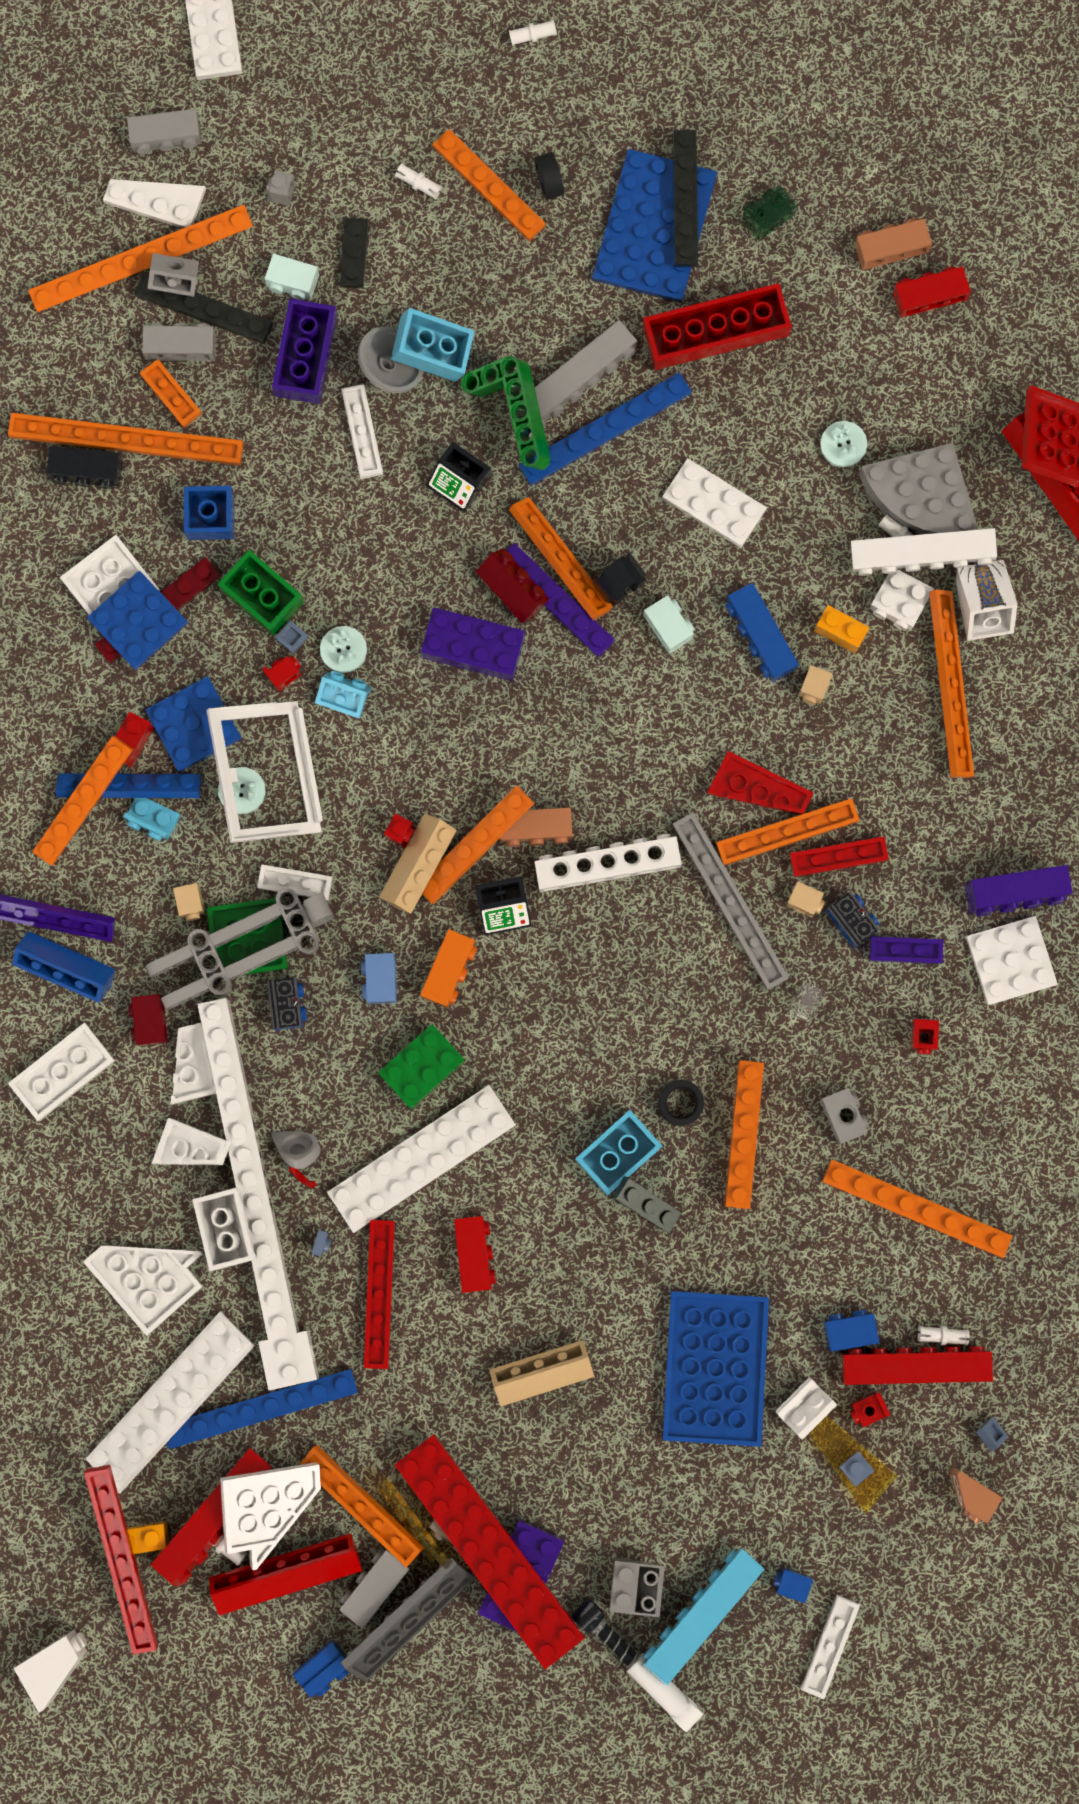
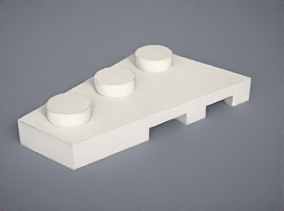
M168 1118L152 1164L223 1165L231 1142L175 1119Z

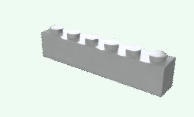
M620 320L535 387L543 427H545L546 421L552 416L554 418L558 417L564 411L565 405L579 400L585 389L595 387L600 382L601 376L615 371L618 367L617 363L622 359L628 360L636 353L637 340Z

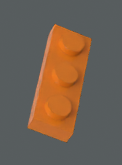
M158 359L140 372L141 377L183 428L202 415L200 409Z

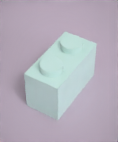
M273 254L265 276V282L269 290L276 294L285 292L291 294V297L297 300H311L319 278V271L317 266Z
M667 595L645 609L643 616L670 654L691 641L695 629L688 619L684 620L679 613L682 610L675 599L671 601Z

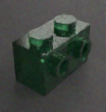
M780 185L775 189L770 188L758 202L755 203L753 201L748 204L743 210L742 221L756 239L761 241L795 216L797 205Z

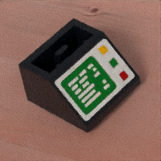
M452 441L439 459L426 487L465 513L491 478V467Z
M522 876L475 885L485 936L532 927Z

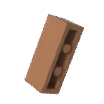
M916 218L909 219L904 224L898 226L894 224L887 225L879 231H864L857 236L855 242L862 270L929 253L932 246L925 219L917 220Z
M571 808L528 810L500 838L501 844L506 843V847H518L521 842H530L531 846L544 845V841H553L554 844H567L568 840H572Z

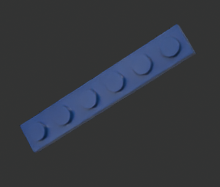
M58 773L55 789L56 797H70L86 773ZM117 774L101 798H200L201 774Z

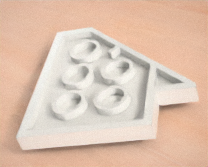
M102 1245L83 1261L146 1336L203 1287L188 1269L191 1264L203 1255L201 1251Z
M314 1462L220 1478L225 1552L230 1554L249 1550L250 1567L252 1570H257L321 1489L319 1464Z

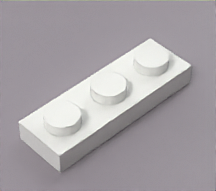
M261 865L257 888L272 892H278L283 888H291L297 896L307 898L323 893L326 901H329L333 877Z

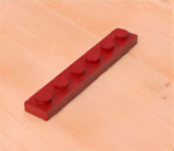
M370 1220L364 1368L389 1369L395 1221Z

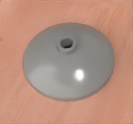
M384 326L370 330L362 338L358 347V361L364 375L376 387L390 393H404L419 383L424 371L391 360L398 329Z

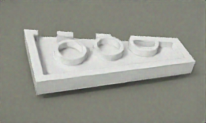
M110 179L103 202L154 220L184 228L194 224L206 187Z

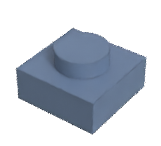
M291 620L275 637L293 655L309 638Z
M318 1230L311 1254L323 1256L324 1252H329L332 1239L328 1238L330 1233Z
M994 1417L986 1420L976 1431L982 1442L991 1452L996 1450L1008 1437Z
M856 1451L839 1466L855 1487L874 1472L873 1468L859 1451Z

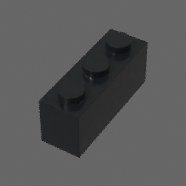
M49 446L46 475L53 483L58 485H66V482H75L77 486L81 487L97 484L100 488L113 489V486L120 487L123 459L120 453Z

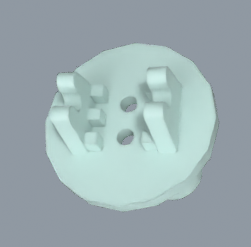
M848 421L835 422L828 426L822 434L820 442L821 452L825 459L834 467L853 466L860 462L865 455L867 448L866 435L855 423Z
M340 626L331 629L322 638L320 654L325 665L332 671L340 673L352 672L365 662L367 645L362 634L355 628Z
M247 767L236 768L238 782L232 783L237 813L248 814L257 811L263 803L266 795L265 784L262 777L256 771ZM219 783L218 796L220 798L222 805L224 806Z

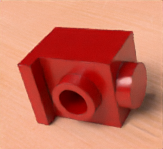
M293 655L290 658L289 656L284 659L282 657L278 658L271 664V669L267 667L262 669L278 692L301 676L299 671L301 665Z
M395 813L384 836L389 841L405 849L416 827L413 826L411 821Z
M912 1020L911 1049L917 1050L918 1055H931V1051L938 1050L939 1020ZM921 1034L927 1035V1042L920 1041L919 1037Z
M878 1391L852 1403L853 1410L849 1411L855 1424L860 1423L863 1428L891 1415ZM868 1406L873 1408V1414L870 1416L865 1414V1409Z

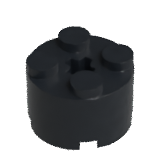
M629 552L626 557H620L602 571L603 575L599 578L596 576L592 580L609 604L613 603L616 606L626 598L625 596L628 595L627 591L631 589L635 592L645 584L647 574Z

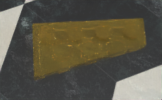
M828 1416L808 1434L865 1514L897 1477L894 1472ZM856 1451H859L873 1468L874 1472L855 1487L839 1466Z
M389 1478L383 1479L379 1483L382 1486L379 1489L381 1495L387 1502L392 1500L397 1508L393 1511L401 1522L407 1520L412 1527L408 1530L409 1533L417 1541L421 1540L426 1546L423 1552L432 1563L436 1560L439 1565H442L448 1560L446 1555L440 1550L435 1540L423 1527V1524L410 1509Z

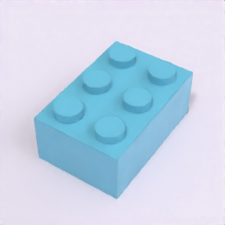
M409 308L401 315L391 360L456 382L465 374L475 331Z
M629 1110L575 1160L608 1196L619 1186L624 1176L629 1177L662 1145Z

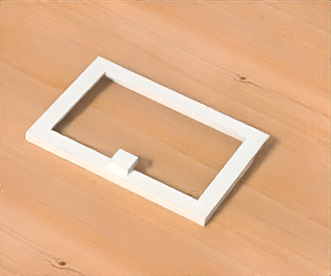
M298 701L209 708L207 716L230 843L322 832L320 822L323 821L303 710L298 707ZM288 714L307 822L240 830L232 783L238 782L236 768H229L221 721Z

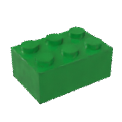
M248 550L217 584L222 593L272 636L283 627L305 602L303 596L251 550Z
M431 1024L378 1073L407 1106L413 1110L466 1061L437 1028Z

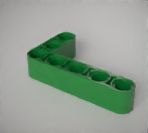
M506 356L466 373L461 380V387L466 393L484 397L505 389L522 464L537 470L546 469L550 463V453L529 363L513 356Z

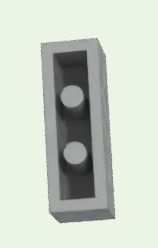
M196 109L127 117L129 140L133 153L148 154L151 150L171 151L175 147L194 148L196 145L202 144L199 117Z
M151 323L150 326H143L142 353L145 360L215 361L216 333L213 326L204 323L197 324L196 326H187L182 323L164 326L160 323Z
M387 1549L384 1552L381 1550L377 1552L371 1560L374 1565L370 1571L367 1572L364 1569L355 1581L359 1585L353 1592L348 1589L340 1600L343 1605L339 1610L362 1629L411 1567L409 1565L406 1568Z

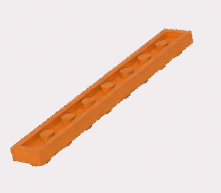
M935 589L930 591L929 595L951 778L974 777L953 591Z
M832 1159L822 1181L825 1184L1000 1258L1005 1257L1013 1237L1010 1234Z

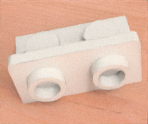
M808 1378L776 1410V1414L803 1440L837 1404L811 1378Z

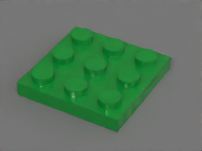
M276 898L207 907L210 934L276 904ZM282 917L217 947L216 950L224 967L284 940ZM287 955L242 976L288 969Z

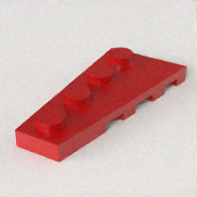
M730 751L727 752L707 792V795L799 815L804 814L814 794Z

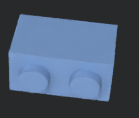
M365 954V960L361 961V974L366 975V984L362 985V999H367L368 1005L397 1003L395 954Z

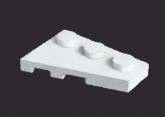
M202 1023L178 1028L175 1055L177 1060L175 1074H173V1096H171L170 1103L172 1105L216 1094Z

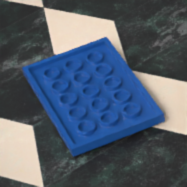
M628 149L592 280L682 303L692 267H674L673 160ZM697 166L699 243L717 171Z
M671 1291L662 1440L761 1447L769 1297Z

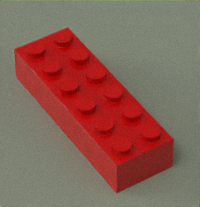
M777 283L644 317L642 328L655 371L785 338L790 335L792 326L780 284Z

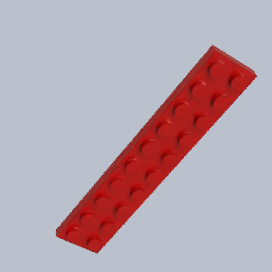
M435 1434L395 1464L403 1478L545 1670L586 1638Z

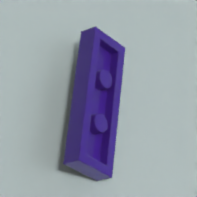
M871 936L869 961L943 964V939Z

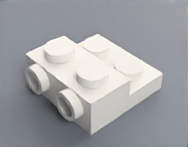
M896 569L895 573L887 575L869 609L873 611V615L882 620L887 618L893 621V625L903 631L908 629L911 631L930 597L929 592L933 591L934 588Z

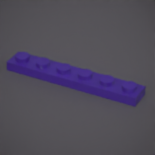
M515 543L506 550L513 556L516 563L528 572L529 577L535 584L544 590L545 595L550 599L545 607L593 654L599 658L615 642V639L595 620H592L589 614Z
M0 894L1 920L112 942L114 938V917Z

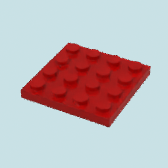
M1033 385L1026 390L1021 468L1079 488L1078 402Z

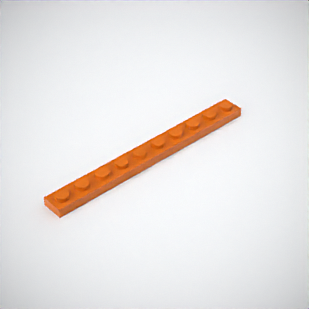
M242 204L28 289V292L37 312H40L150 268L152 253L178 257L251 228L253 225L245 205Z
M11 413L8 430L9 438L238 466H241L244 446L242 440Z

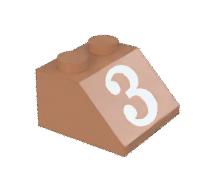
M952 1467L950 1473L958 1506L964 1509L962 1514L978 1524L981 1520L988 1524L1003 1497Z

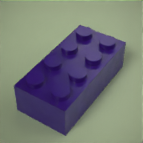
M289 298L272 384L275 397L321 405L338 318L336 306Z
M433 607L421 649V656L423 659L513 682L525 640V631Z
M1068 865L972 879L965 885L969 914L976 913L977 917L991 915L995 910H1000V913L1013 912L1019 906H1023L1024 910L1034 909L1047 902L1048 906L1059 905L1066 901L1068 896L1073 894Z
M519 1518L511 1537L543 1581L547 1583L564 1544V1538ZM487 1592L478 1614L516 1631Z

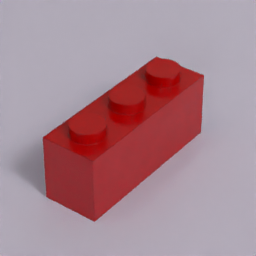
M950 266L936 274L928 272L921 275L920 278L913 280L911 278L902 279L895 285L893 290L901 318L966 301L971 293L963 266L958 268Z
M484 1216L454 1219L462 1293L492 1290L491 1284H496L495 1270H490L489 1260H493L492 1245H487L486 1235H490L489 1220L484 1221Z

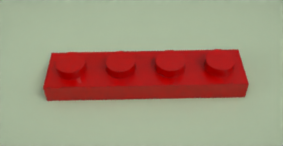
M884 836L789 854L794 878L889 860Z

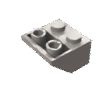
M614 1558L609 1605L610 1612L660 1617L665 1566L640 1560Z

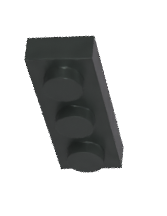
M345 218L340 287L364 289L368 219Z
M624 1176L612 1195L614 1199L668 1234L682 1214L626 1176Z

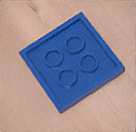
M140 570L87 617L92 625L135 671L188 624L187 620Z
M208 676L145 709L179 773L214 754L207 710L209 708L225 706ZM232 720L221 721L225 747L242 739Z

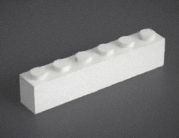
M995 528L851 541L853 572H858L859 576L871 575L872 571L882 570L883 574L895 573L896 569L906 568L907 572L919 571L920 567L929 566L931 570L944 568L946 564H953L955 568L966 567L970 562H977L978 565H990L997 558Z

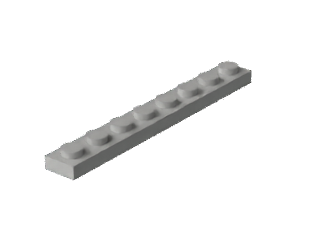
M691 813L673 823L674 830L767 991L789 979L695 814Z

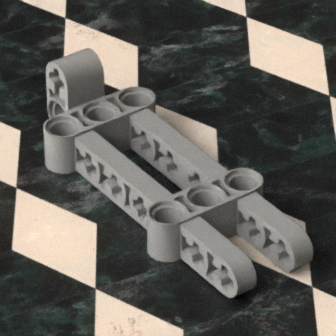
M283 888L276 894V904L210 935L201 929L193 930L188 935L187 946L147 964L146 968L150 977H155L194 958L204 978L162 997L161 1001L166 1010L181 1005L208 991L217 996H225L231 991V981L297 949L305 955H312L317 952L319 940L314 928L329 922L334 918V915L323 893L316 894L304 900L303 904H301L294 890ZM285 894H291L294 897L293 903L289 906L281 904V898ZM297 915L304 918L303 925L298 928L291 925L292 918ZM281 917L284 918L292 935L291 937L224 967L216 950L217 947ZM198 935H204L206 938V942L202 947L194 946V939ZM311 937L314 939V945L311 949L302 948L301 943L304 938ZM210 956L216 959L215 966L212 969H206L204 967V960ZM219 978L225 979L226 987L221 991H216L214 989V982Z

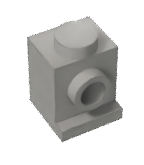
M275 170L273 177H270L267 183V191L269 192L267 201L290 206L295 189L293 174Z

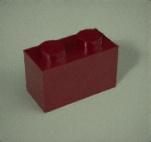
M161 994L131 997L132 1003L128 1004L129 1016L134 1019V1027L131 1028L132 1042H136V1045L139 1047L168 1044L165 1007L161 1001L163 997Z

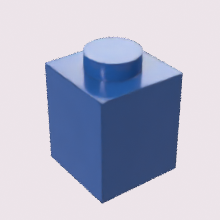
M783 1567L781 1572H776L773 1586L776 1587L775 1591L777 1594L806 1604L813 1578Z

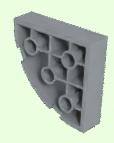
M953 443L861 467L859 476L870 499L884 516L888 514L903 527H908L912 534L923 535L978 530Z

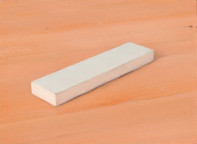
M361 384L342 388L360 479L383 475L365 386Z
M836 1594L800 1689L802 1691L825 1699L859 1610V1603Z

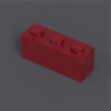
M504 548L491 553L476 571L522 624L535 618L550 601L545 595L544 590L535 584L529 577L528 572L521 568L513 556Z

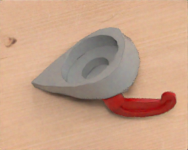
M297 1131L271 1132L274 1145L281 1158L288 1164L289 1171L307 1187L315 1188L316 1182L307 1179L298 1169L308 1167L320 1155L321 1148L317 1137L310 1133Z

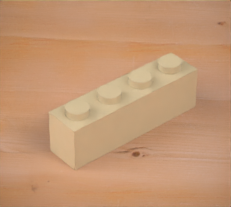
M424 814L379 898L393 907L411 914L457 830L439 818Z
M583 1340L489 1370L500 1406L595 1377Z

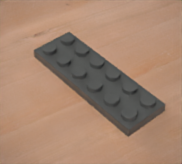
M452 1557L444 1561L430 1578L425 1579L420 1584L419 1589L402 1601L398 1609L384 1618L383 1623L377 1629L369 1632L357 1648L347 1653L346 1658L341 1662L343 1667L367 1682L475 1579L474 1575Z

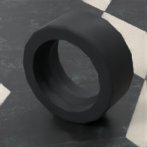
M553 152L534 157L538 180L545 199L549 200L564 195L561 173Z
M683 1079L667 1084L661 1091L658 1100L659 1112L662 1117L670 1124L676 1126L690 1125L696 1121L702 1114L705 1104L703 1093L699 1087L693 1082ZM676 1089H686L695 1098V1108L686 1117L674 1116L667 1107L668 1096Z

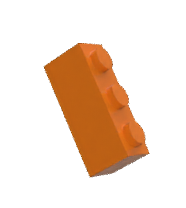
M448 929L420 994L421 998L447 1009L449 1004H455L459 994L456 991L458 983L464 982L469 971L465 968L468 960L473 961L478 950L475 947L476 941Z

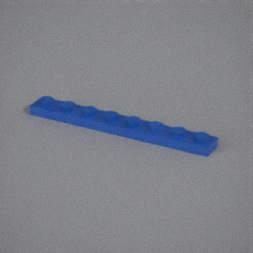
M679 372L548 447L550 463L546 469L537 470L524 466L522 463L519 464V468L530 486L689 396L692 391Z
M352 1369L191 1416L167 1442L168 1449L356 1394L358 1389Z

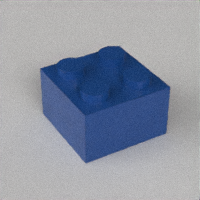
M231 486L184 487V534L187 540L235 539L234 491Z

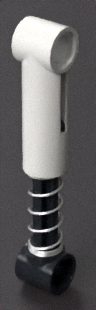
M587 1598L571 1615L572 1619L586 1633L591 1632L595 1634V1637H599L604 1642V1645H607L612 1650V1653H615L620 1658V1662L623 1661L627 1665L626 1672L652 1696L680 1728L688 1732L704 1715L702 1710L672 1682L668 1685H663L642 1665L645 1661L643 1658L644 1653L638 1654V1651H634L630 1647V1643H626L622 1639V1635L617 1634L613 1630V1626L607 1624L604 1612L590 1598Z

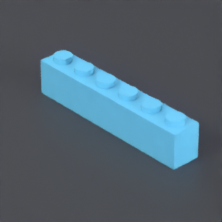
M733 1549L724 1559L726 1565L721 1570L717 1568L708 1578L710 1584L705 1589L700 1588L692 1597L693 1604L688 1609L684 1607L675 1617L678 1620L672 1628L668 1626L659 1636L661 1642L656 1648L652 1645L643 1655L645 1661L642 1665L663 1685H668L765 1570L743 1549H738L737 1552Z

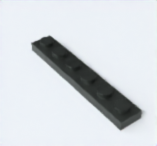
M673 130L674 267H698L697 130Z
M142 274L134 293L135 297L265 344L273 325L271 320L196 292L194 297L147 289L149 275Z

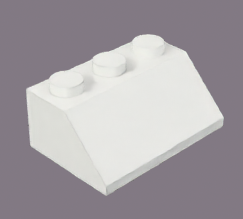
M239 1187L192 1199L209 1271L231 1267L256 1259Z

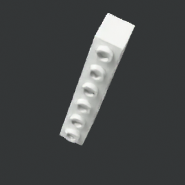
M663 834L657 836V840L653 841L641 838L633 840V844L630 845L618 842L610 844V848L601 850L600 846L587 848L584 853L578 854L576 850L563 852L561 857L553 858V855L540 856L538 861H534L539 892L681 868L682 863L677 836L671 837L670 834ZM656 848L661 852V857L653 860L648 856V851ZM632 852L637 855L638 860L633 864H629L625 861L624 856ZM604 857H611L614 860V865L610 868H605L601 865L600 861ZM580 861H587L591 868L587 872H581L578 870L577 864ZM557 865H563L567 868V873L563 876H557L553 869Z

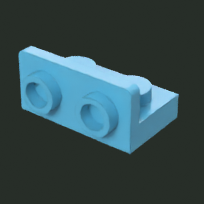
M327 672L322 677L315 703L360 718L372 687L366 685L367 683L363 680L345 678L344 674L340 672Z
M135 798L128 813L123 815V818L128 821L127 826L137 831L143 828L149 831L147 834L149 837L157 841H161L162 838L168 841L181 817L179 813L148 798Z

